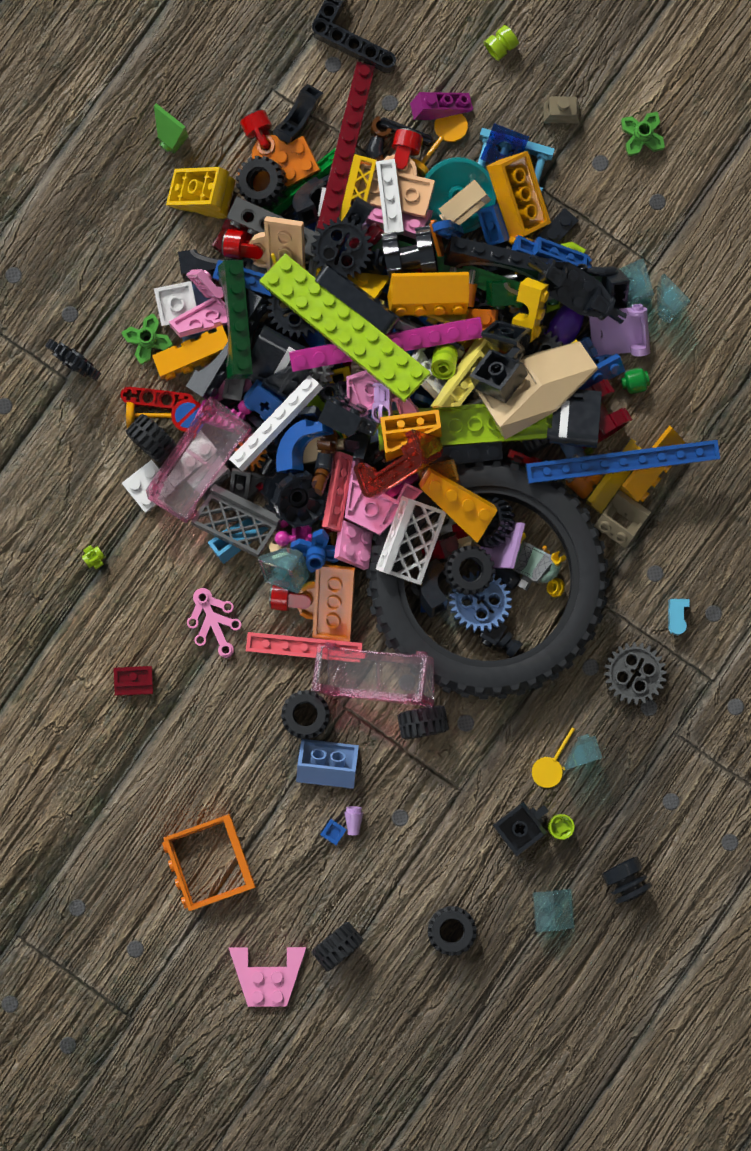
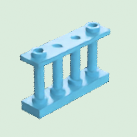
M482 128L479 140H482L484 144L478 163L485 167L490 147L493 144L499 145L502 148L498 160L506 158L511 149L519 151L518 153L528 151L530 155L537 156L538 161L535 167V174L539 184L545 161L552 160L555 149Z

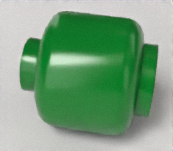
M641 367L626 370L624 378H621L622 388L627 389L629 394L645 392L647 386H650L648 372L644 371Z

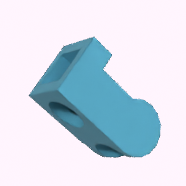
M690 599L668 600V629L671 634L680 635L686 630L684 608H689Z

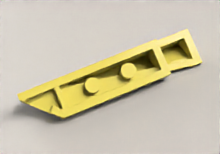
M485 338L476 339L456 367L454 376L448 379L431 407L461 406L474 389L470 374L489 350L498 352L499 349Z

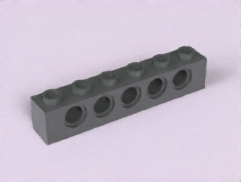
M237 196L227 216L230 225L238 229L242 226L248 229L247 232L253 236L260 232H265L261 228V224L266 216L285 218ZM248 213L254 215V220L250 223L243 220L244 216ZM304 227V238L307 240L305 259L310 260L317 256L311 253L314 249L311 243H317L313 236H319L320 234ZM328 249L325 252V258L331 259L335 255L333 249Z

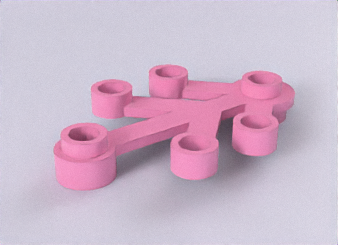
M200 588L193 595L196 606L192 616L187 620V625L191 629L197 628L199 625L198 618L202 609H204L206 617L199 635L194 639L195 643L198 646L206 644V636L211 626L220 645L218 648L220 656L229 658L233 655L234 648L230 643L226 642L218 622L231 627L234 631L239 630L242 624L238 619H230L214 613L210 605L222 608L225 613H231L234 605L230 601L224 602L213 598L208 589ZM201 594L206 595V599L204 601L199 600V596ZM230 604L232 607L231 610L226 611L224 606ZM190 620H196V625L190 626ZM234 621L239 622L238 628L232 627ZM199 637L204 638L202 644L197 643ZM225 646L229 647V652L226 654L222 652Z

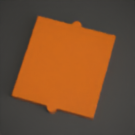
M431 220L429 225L437 255L441 257L445 253L443 241L440 235L433 232L432 224L436 223L437 220Z

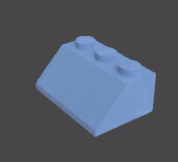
M301 739L296 782L354 789L359 745Z

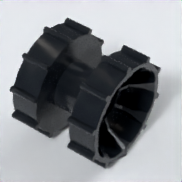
M430 225L415 228L417 245L400 248L396 232L382 234L389 281H391L392 273H405L422 269V273H439Z
M277 468L268 475L265 474L266 480L263 490L260 491L267 504L265 507L270 512L274 511L277 513L276 517L280 521H286L293 529L304 526L312 527L314 522L321 516H324L327 493L325 489L322 496L315 492V488L311 485L314 474L311 471L304 470L302 472H288V474L277 472ZM298 492V495L292 499V495Z

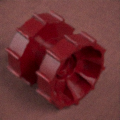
M604 379L585 389L602 391L598 443L613 435L633 420L626 408H621L610 414L602 401L615 392L608 380Z

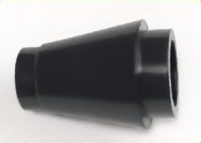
M494 568L502 583L507 585L506 588L513 590L517 587L521 580L520 574L512 569Z

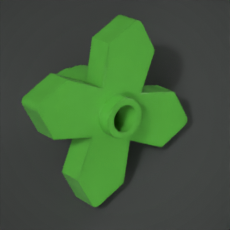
M658 112L647 113L641 122H638L632 116L621 119L622 131L632 136L625 145L627 156L638 155L643 145H646L653 152L664 150L663 137L653 132L660 124Z
M153 313L144 318L143 328L140 330L129 327L122 331V335L128 344L138 345L135 356L141 365L151 360L153 348L163 351L173 347L167 335L156 334L160 323ZM146 337H150V340L144 341Z

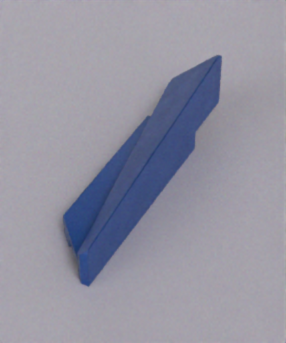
M517 235L511 249L548 259L553 258L557 261H568L576 267L579 264H586L588 268L592 266L590 264L592 259L589 255L541 237H537L534 243Z

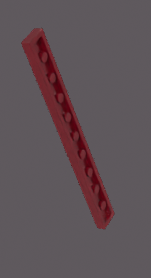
M356 62L317 229L324 230L323 223L329 226L330 219L337 223V217L340 215L375 68L373 65Z

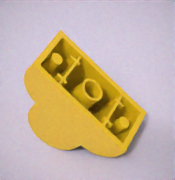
M221 167L175 169L166 205L183 211L225 219L228 216L236 180L229 176V171Z

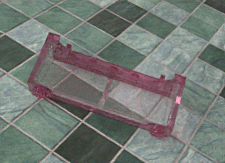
M210 396L146 488L148 500L185 523L189 519L193 520L197 514L196 504L237 445L243 441L246 442L251 436V426Z
M325 642V645L318 644L311 690L326 696L433 707L434 658L428 656V652L416 651V654L405 655L336 647V643Z

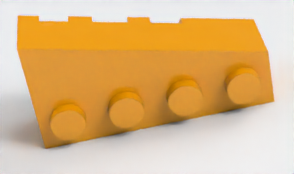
M431 468L427 469L419 482L420 488L478 543L498 511L495 505Z

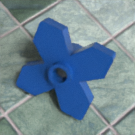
M324 529L313 532L312 542L304 539H297L291 542L290 549L294 554L306 557L305 567L310 572L320 569L325 564V561L332 563L339 561L334 558L336 546L327 545L329 535Z

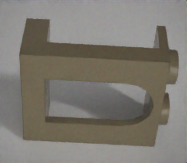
M619 490L594 527L626 548L651 512ZM615 512H618L632 522L628 529L612 519Z

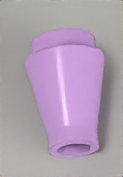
M346 807L344 814L348 835H359L364 813L362 812V807Z

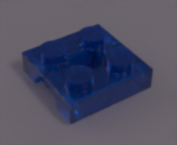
M494 123L480 159L492 164L500 159L522 153L526 148L529 136ZM506 141L511 145V149L514 152L504 155L500 153L499 147L496 144Z

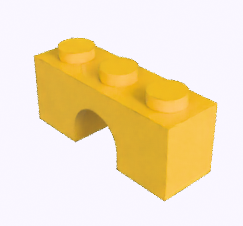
M527 277L520 283L516 301L524 303L528 307L529 314L518 313L512 319V324L532 329L530 342H532L541 333L540 322L545 315V309L543 308L544 303H546L549 297V292H547L549 284Z

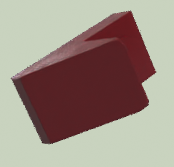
M457 535L441 541L437 540L429 563L435 558L443 561L453 551L457 550L459 547ZM422 548L421 551H422L423 557H425V554H426V553H425L424 548Z

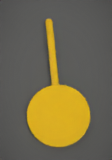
M571 728L554 758L543 757L534 763L532 777L539 786L550 788L560 782L563 772L557 759L575 731V728Z

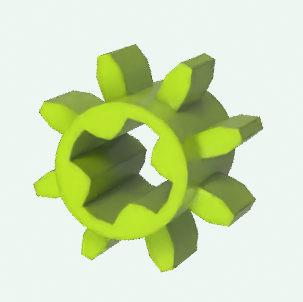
M90 545L83 550L85 555L82 558L89 568L94 566L95 569H98L104 565L102 560L105 559V556L98 546L93 548Z

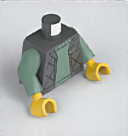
M523 533L514 567L515 572L522 576L517 586L528 591L532 582L542 586L544 583H548L556 578L562 565L561 562L566 560V556L563 555L559 558L560 551L550 555L527 542L523 544L522 541L526 538V534Z

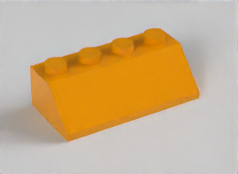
M528 151L500 159L486 166L509 237H516L517 235L524 237L551 223Z
M469 272L392 273L387 296L389 310L397 316L466 314L469 304Z
M669 425L652 448L680 445L686 442ZM671 466L634 470L619 490L636 502H639V500L644 502L650 494L647 490L651 485L655 488L661 480L659 475L663 471L667 473Z

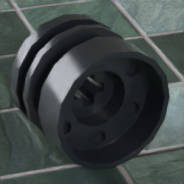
M638 856L628 859L601 874L607 886L617 885L610 892L611 895L621 893L620 896L614 899L616 904L629 902L643 895L652 887L650 881L644 884L641 883L648 878L647 874L637 875V872L643 868Z

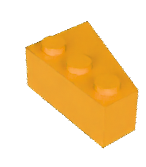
M439 410L380 417L386 462L442 437Z

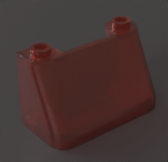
M411 429L405 433L408 440L406 445L401 446L404 456L379 472L376 471L375 467L370 466L368 468L364 463L354 466L353 469L363 495L367 498L375 499L437 460L443 452L440 438Z

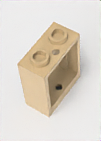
M473 180L439 208L442 213L439 216L442 220H451L461 225L490 202L491 199L476 180Z

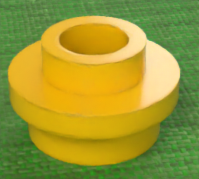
M555 578L548 582L547 592L552 597H560L563 594L565 588L563 580Z

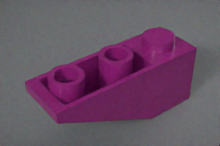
M419 92L410 103L414 120H435L473 110L469 93Z

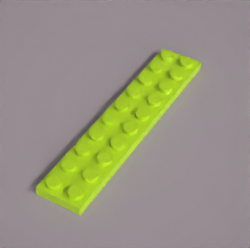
M285 253L259 280L260 284L405 403L430 376V371L364 317L318 284L314 276Z
M484 404L418 408L420 412L439 410L442 437L418 448L546 439L547 428L552 427L553 413L505 440ZM392 410V416L400 415L398 410ZM382 411V417H387L388 411ZM378 423L379 450L384 451L381 423Z

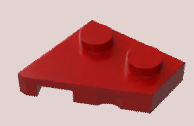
M511 449L507 456V459L519 462L520 466H524L525 463L542 462L539 458H530L521 452Z

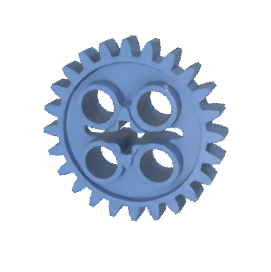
M477 571L476 576L470 572L469 578L464 575L462 578L468 582L475 581L479 576V571ZM501 578L496 581L493 579L489 583L490 586L484 589L483 592L472 595L459 594L453 589L454 593L450 594L449 597L453 600L449 602V606H454L450 611L451 613H457L454 616V620L461 619L459 625L461 626L465 623L466 630L473 627L474 633L477 628H480L481 633H483L484 628L491 632L492 625L497 629L499 626L498 622L503 624L505 621L503 617H508L509 615L505 610H511V606L508 603H511L512 598L507 597L510 595V591H504L507 585H500ZM496 598L499 603L493 605L489 602V599ZM468 599L472 604L465 606L462 604V601ZM477 600H484V603L477 604ZM484 612L486 617L483 619L478 618L476 613Z

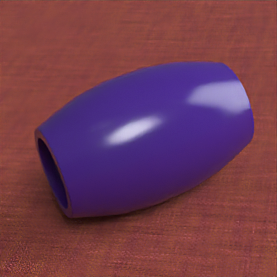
M563 305L549 323L546 335L549 331H552L553 337L556 335L559 337L558 342L562 341L564 345L570 344L576 339L581 330L584 315H579Z

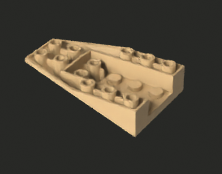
M580 341L522 356L520 362L524 363L528 375L507 403L474 388L477 397H480L505 440L557 411L598 370V367Z

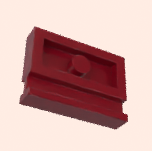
M153 666L113 668L114 696L154 694Z

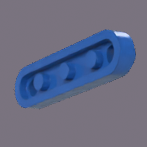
M443 220L432 224L433 232L447 240L451 236L461 238L464 235L463 227L451 220Z

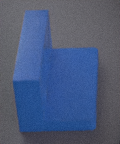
M499 203L477 211L487 244L496 245L509 240V234Z

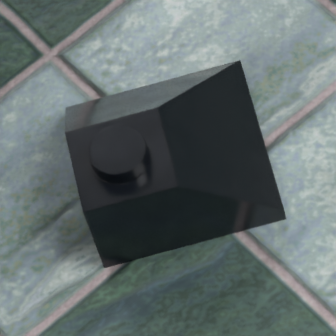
M495 320L481 332V336L503 352L508 353L515 346L520 348L524 355L529 351L532 329Z

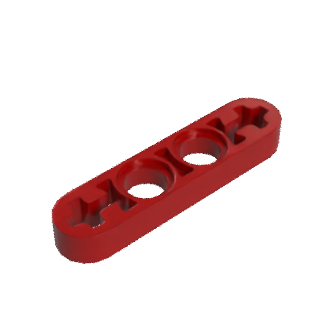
M125 387L120 394L125 404L132 402L135 406L172 410L175 406V396H179L178 400L180 401L185 398L193 399L188 393L138 387ZM131 391L133 395L138 396V392H141L139 395L140 402H137L138 399L135 397L127 400V397L124 395ZM146 393H151L154 398L152 402L145 403L143 396ZM165 395L172 397L170 405L162 403V398Z

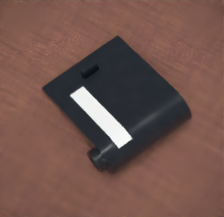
M264 325L251 350L253 374L248 379L256 382L258 379L262 382L265 378L291 365L290 351L301 350L306 347Z
M578 389L557 411L553 412L552 427L547 428L546 438L550 440V444L597 448L602 391Z

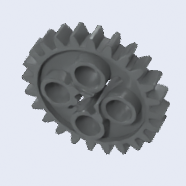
M633 642L630 648L625 643L624 650L619 646V653L613 651L612 655L614 658H607L611 664L604 666L609 670V672L604 673V676H609L605 683H611L608 690H615L614 697L618 694L621 695L619 701L627 698V704H629L633 699L635 705H637L639 699H641L644 704L646 703L645 697L653 700L651 694L659 695L656 689H663L660 682H665L666 679L661 676L666 674L667 671L661 670V668L666 664L659 663L662 656L656 658L657 650L651 653L650 645L644 649L643 643L637 647L636 643ZM628 655L636 658L635 665L627 664L626 658ZM643 658L644 661L638 670L640 676H636L630 688L627 689L626 686L633 675L630 671L635 670L640 659ZM645 664L652 666L653 673L651 675L644 673L643 667ZM619 672H624L627 675L626 682L618 681L617 675ZM636 681L644 684L642 692L635 690L634 684Z

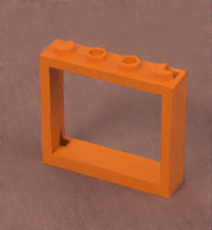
M231 814L164 837L165 842H162L165 854L169 853L171 859L168 861L169 867L172 872L175 871L177 879L174 880L177 889L182 890L184 897L181 898L185 909L188 908L189 911L256 887ZM224 823L246 885L194 903L172 841Z

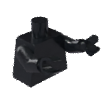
M579 264L577 266L587 274H591V276H601V283L610 296L616 299L614 307L618 309L627 308L630 280L619 268L614 266H591V268H588L586 264Z

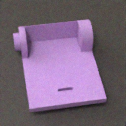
M642 304L619 309L627 314L626 319L618 315V317L624 320L622 324H619L609 316L602 321L597 317L589 316L591 341L598 352V355L594 357L629 352L633 356L650 354L647 308L643 307Z
M525 523L513 524L512 528L514 531L509 533L511 538H505L506 543H501L500 547H481V549L486 550V554L491 555L492 558L490 559L495 564L493 568L514 569Z

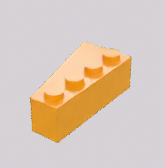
M223 325L216 327L217 331L214 333L209 331L202 333L196 341L195 339L184 341L181 343L180 348L173 346L152 355L161 379L168 381L177 377L176 374L181 372L187 374L194 371V367L209 365L228 342Z

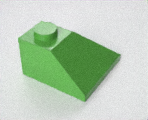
M156 103L154 105L160 147L166 152L171 151L175 154L188 138L186 127Z

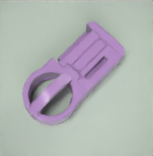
M376 382L372 385L375 386V403L372 404V417L376 422L381 423L380 417H382L383 406L388 410V416L393 414L392 392L380 382Z

